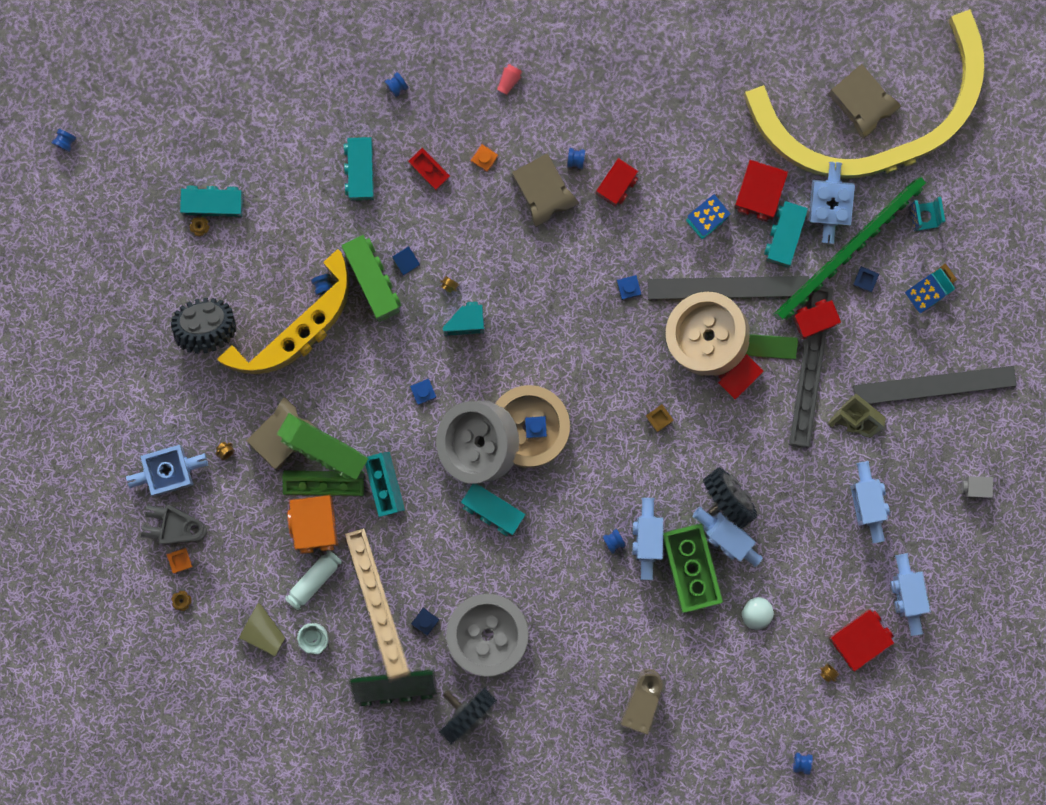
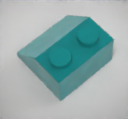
M466 302V306H461L443 326L444 336L484 334L483 306L478 305V302Z

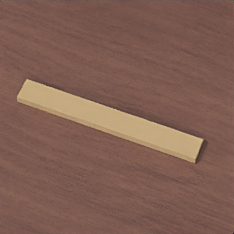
M365 529L345 534L346 541L389 680L410 675Z

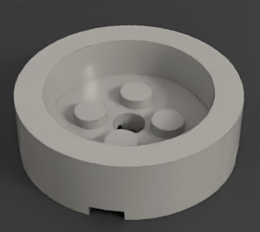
M491 401L462 402L452 407L442 418L436 436L437 452L442 465L454 478L466 483L494 481L504 476L514 464L516 452L519 450L517 426L511 415L503 407H499ZM480 436L485 439L483 447L477 444Z
M480 594L462 602L452 613L446 631L447 645L452 657L463 669L480 676H495L510 670L522 658L528 643V627L522 612L510 600L495 594ZM485 629L492 630L494 634L492 640H483L481 635Z

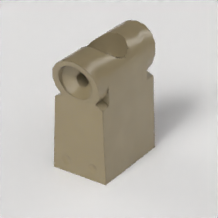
M863 64L859 65L828 93L831 99L853 122L862 139L876 129L880 119L890 117L901 108V104L886 94L885 90Z
M548 153L512 172V178L530 208L535 227L547 222L554 212L567 211L579 204L575 196L565 187Z
M286 397L281 400L274 414L246 440L276 471L296 453V451L282 443V438L277 435L288 413L298 417L297 408ZM298 417L299 419H301V420H303V421L309 423L310 425L316 427V426H315L313 423H311L309 420H304V419Z
M645 669L640 672L620 720L622 726L647 735L663 687L661 675L656 670Z

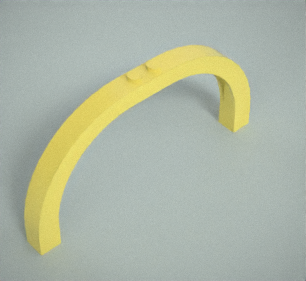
M971 10L953 15L949 19L961 53L962 84L951 113L937 128L927 135L865 158L839 159L824 156L808 149L787 132L776 116L764 85L749 90L744 94L756 127L778 154L795 166L816 175L828 177L829 162H834L835 168L836 162L842 163L840 179L866 177L883 171L891 173L897 170L899 165L904 164L906 167L916 163V159L942 146L961 128L971 114L979 97L984 76V51Z

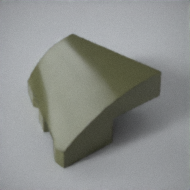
M854 394L834 414L828 425L834 427L835 423L846 426V431L860 433L862 436L871 438L884 427L886 417L859 395Z
M257 603L239 636L240 639L273 656H277L286 639L259 603Z

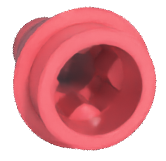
M508 64L507 68L504 67L497 90L508 95L509 91L521 79L520 75L523 71Z

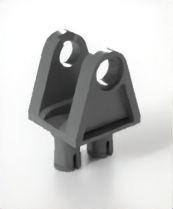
M147 505L146 510L154 511V513L145 511V517L160 519L163 522L161 528L144 524L142 530L150 531V533L141 532L142 538L156 539L161 544L170 545L199 541L206 536L207 528L203 522L176 507L166 505L163 508ZM194 525L199 527L196 535L191 534V528Z

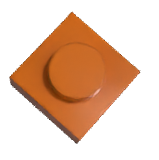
M481 144L471 162L488 172L499 155Z
M187 548L166 554L173 574L193 567Z

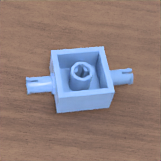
M829 162L828 180H812L809 221L824 225L822 243L829 242L834 244L836 226L838 224L851 225L855 185L840 181L841 162H836V168L834 162ZM831 198L836 201V204H833L832 207L827 204V201H831Z
M176 445L140 456L144 468L143 472L126 476V479L129 482L128 486L130 489L147 483L151 495L155 497L193 486L191 470L208 466V461L204 460L207 459L205 453L187 458L185 457L183 446ZM165 466L172 469L168 476L163 473L166 470Z
M869 461L856 463L860 481L850 487L858 526L867 524L870 527L872 544L883 542L885 539L881 523L887 520V515H890L889 506L887 503H884L883 495L886 494L884 484L880 483L879 479H872Z
M642 498V516L638 517L637 522L633 523V535H636V542L632 544V555H636V560L641 561L640 580H653V562L663 559V518H656L654 516L655 498Z
M699 507L694 512L692 517L704 525L703 528L708 541L717 548L721 545L720 549L730 559L737 558L741 561L745 558L754 567L761 562L763 557L752 549L756 542L744 530L730 522L723 513L718 512L712 517L702 507Z
M908 553L895 555L899 574L893 577V581H890L892 593H896L897 601H894L896 613H900V617L908 618L910 636L921 635L923 631L920 616L922 613L930 612L923 571L916 573L911 571Z

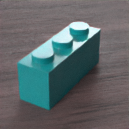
M372 137L347 138V144H344V156H348V163H344V174L348 176V183H345V195H349L350 201L374 200Z
M189 185L186 186V189L181 188L180 213L183 216L243 217V192L239 190V187L233 186L227 187L226 190H221L217 186H207L206 189H198V186Z
M787 201L784 202L783 206H778L775 217L779 219L777 225L773 224L770 236L773 239L771 244L767 243L764 255L767 256V262L787 268L791 266L808 208Z
M390 452L368 456L365 466L378 516L382 517L405 511Z
M477 483L471 485L461 501V504L464 505L462 509L472 515L476 512L481 516L480 520L489 526L491 523L498 526L497 531L506 537L508 534L513 536L526 515Z

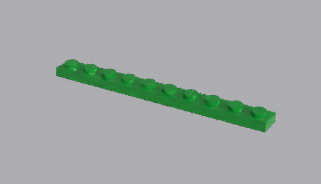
M922 177L915 178L777 309L773 316L777 320L789 319L795 313L793 311L795 307L805 304L809 300L808 295L812 291L814 293L817 292L824 285L822 282L826 278L830 279L838 272L836 269L838 266L848 263L852 259L851 254L855 250L857 252L860 251L867 244L865 241L869 237L873 238L881 231L879 228L881 225L891 222L895 218L893 214L898 209L900 211L909 204L908 200L912 196L916 197L924 190L922 188L926 184Z

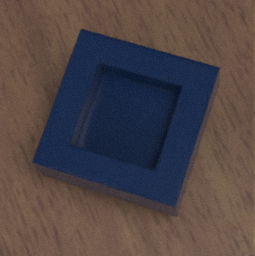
M861 266L852 286L872 293L879 273Z
M423 607L411 624L428 636L440 619Z

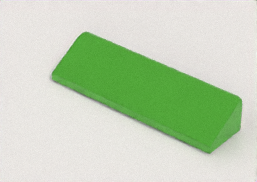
M749 334V347L746 352L748 356L796 359L798 338Z
M284 470L282 476L283 495L364 496L365 472H360L357 479L352 477L346 479L335 471Z

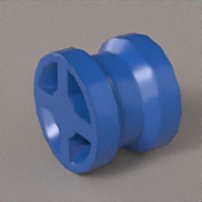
M398 72L394 74L393 78L384 81L395 97L399 96L402 90L406 91L409 88Z
M58 129L57 137L53 139L52 144L70 152L71 144L77 137L62 129Z
M569 148L567 168L578 167V169L583 170L584 149L576 151L574 148Z
M323 274L311 279L312 284L316 288L314 291L316 296L325 294L334 286L330 283V274Z
M617 529L613 530L610 535L602 536L611 554L615 553L618 548L626 547Z
M796 752L793 762V773L800 771L810 775L813 756L810 754L803 756L801 753Z

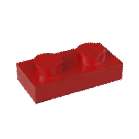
M423 148L408 160V163L436 191L450 178V175Z

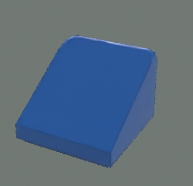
M409 246L392 256L403 275L420 265Z

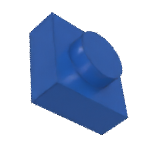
M637 275L617 280L622 300L641 295Z
M429 378L410 386L418 405L437 398Z
M545 416L525 418L526 438L547 437Z

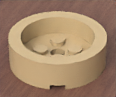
M700 292L682 300L671 312L666 325V342L673 357L685 369L700 376H717L730 371L743 359L749 347L750 327L744 313L730 298L715 292ZM713 331L715 333L714 338L711 341H706V332Z
M524 385L509 390L497 400L495 404L503 407L511 415L519 434V450L516 452L513 465L523 468L540 467L553 461L562 452L569 437L570 420L564 404L554 393L539 386ZM545 416L547 437L526 438V432L523 429L525 418Z

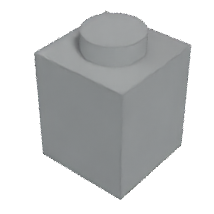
M966 477V481H962V493H965V498H993V477Z

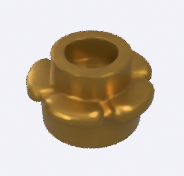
M195 217L192 219V224H190V231L196 236H203V234L208 233L210 227L206 218Z
M447 276L440 280L443 283L441 286L449 293H452L453 290L457 292L458 283Z
M222 442L217 446L215 455L220 457L221 460L228 459L235 452L232 447L233 444Z
M179 591L173 594L171 598L174 609H180L181 611L187 610L192 602L191 596L187 595L185 591Z
M826 664L820 668L822 671L820 675L827 682L831 680L836 681L839 673L831 665Z

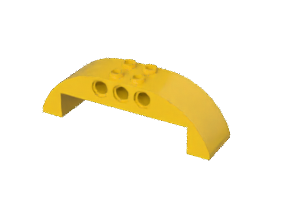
M337 249L323 262L326 269L338 282L249 363L233 345L217 358L219 362L234 371L247 374H263L282 369L301 355L305 357L313 349L311 346L316 341L320 343L327 337L326 332L338 320L347 301L349 275L341 251ZM319 317L325 318L322 324H316V320ZM310 331L307 338H301L302 332ZM288 345H295L293 351L286 352V347Z

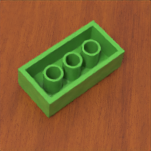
M361 235L342 244L341 246L378 323L400 313L399 307L402 306L396 292L392 294L390 291L393 286L388 275L383 276L381 272L384 268L379 257L374 258L373 253L376 251L370 238L365 239L364 235Z
M288 413L277 433L282 438L281 442L287 445V447L304 454V456L312 461L319 462L329 470H334L346 479L349 477L357 479L368 460L366 456L356 449Z
M700 523L663 533V543L681 613L723 603L703 524ZM688 565H694L695 571L689 572L687 570Z

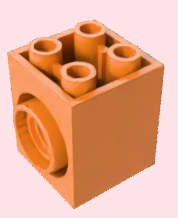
M327 495L289 500L290 510L287 511L290 537L294 539L295 550H300L302 554L314 553L315 548H320L321 551L334 550V546H338L333 497Z

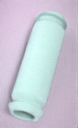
M331 550L326 551L327 553L322 555L290 590L289 595H286L285 600L296 610L301 609L300 606L305 605L337 570L338 564H341L342 560Z

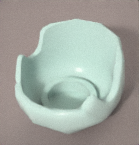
M761 597L750 599L742 610L744 624L754 630L767 627L774 616L772 604L767 599Z
M316 623L305 624L299 630L297 636L299 647L307 654H320L326 649L329 640L325 628Z

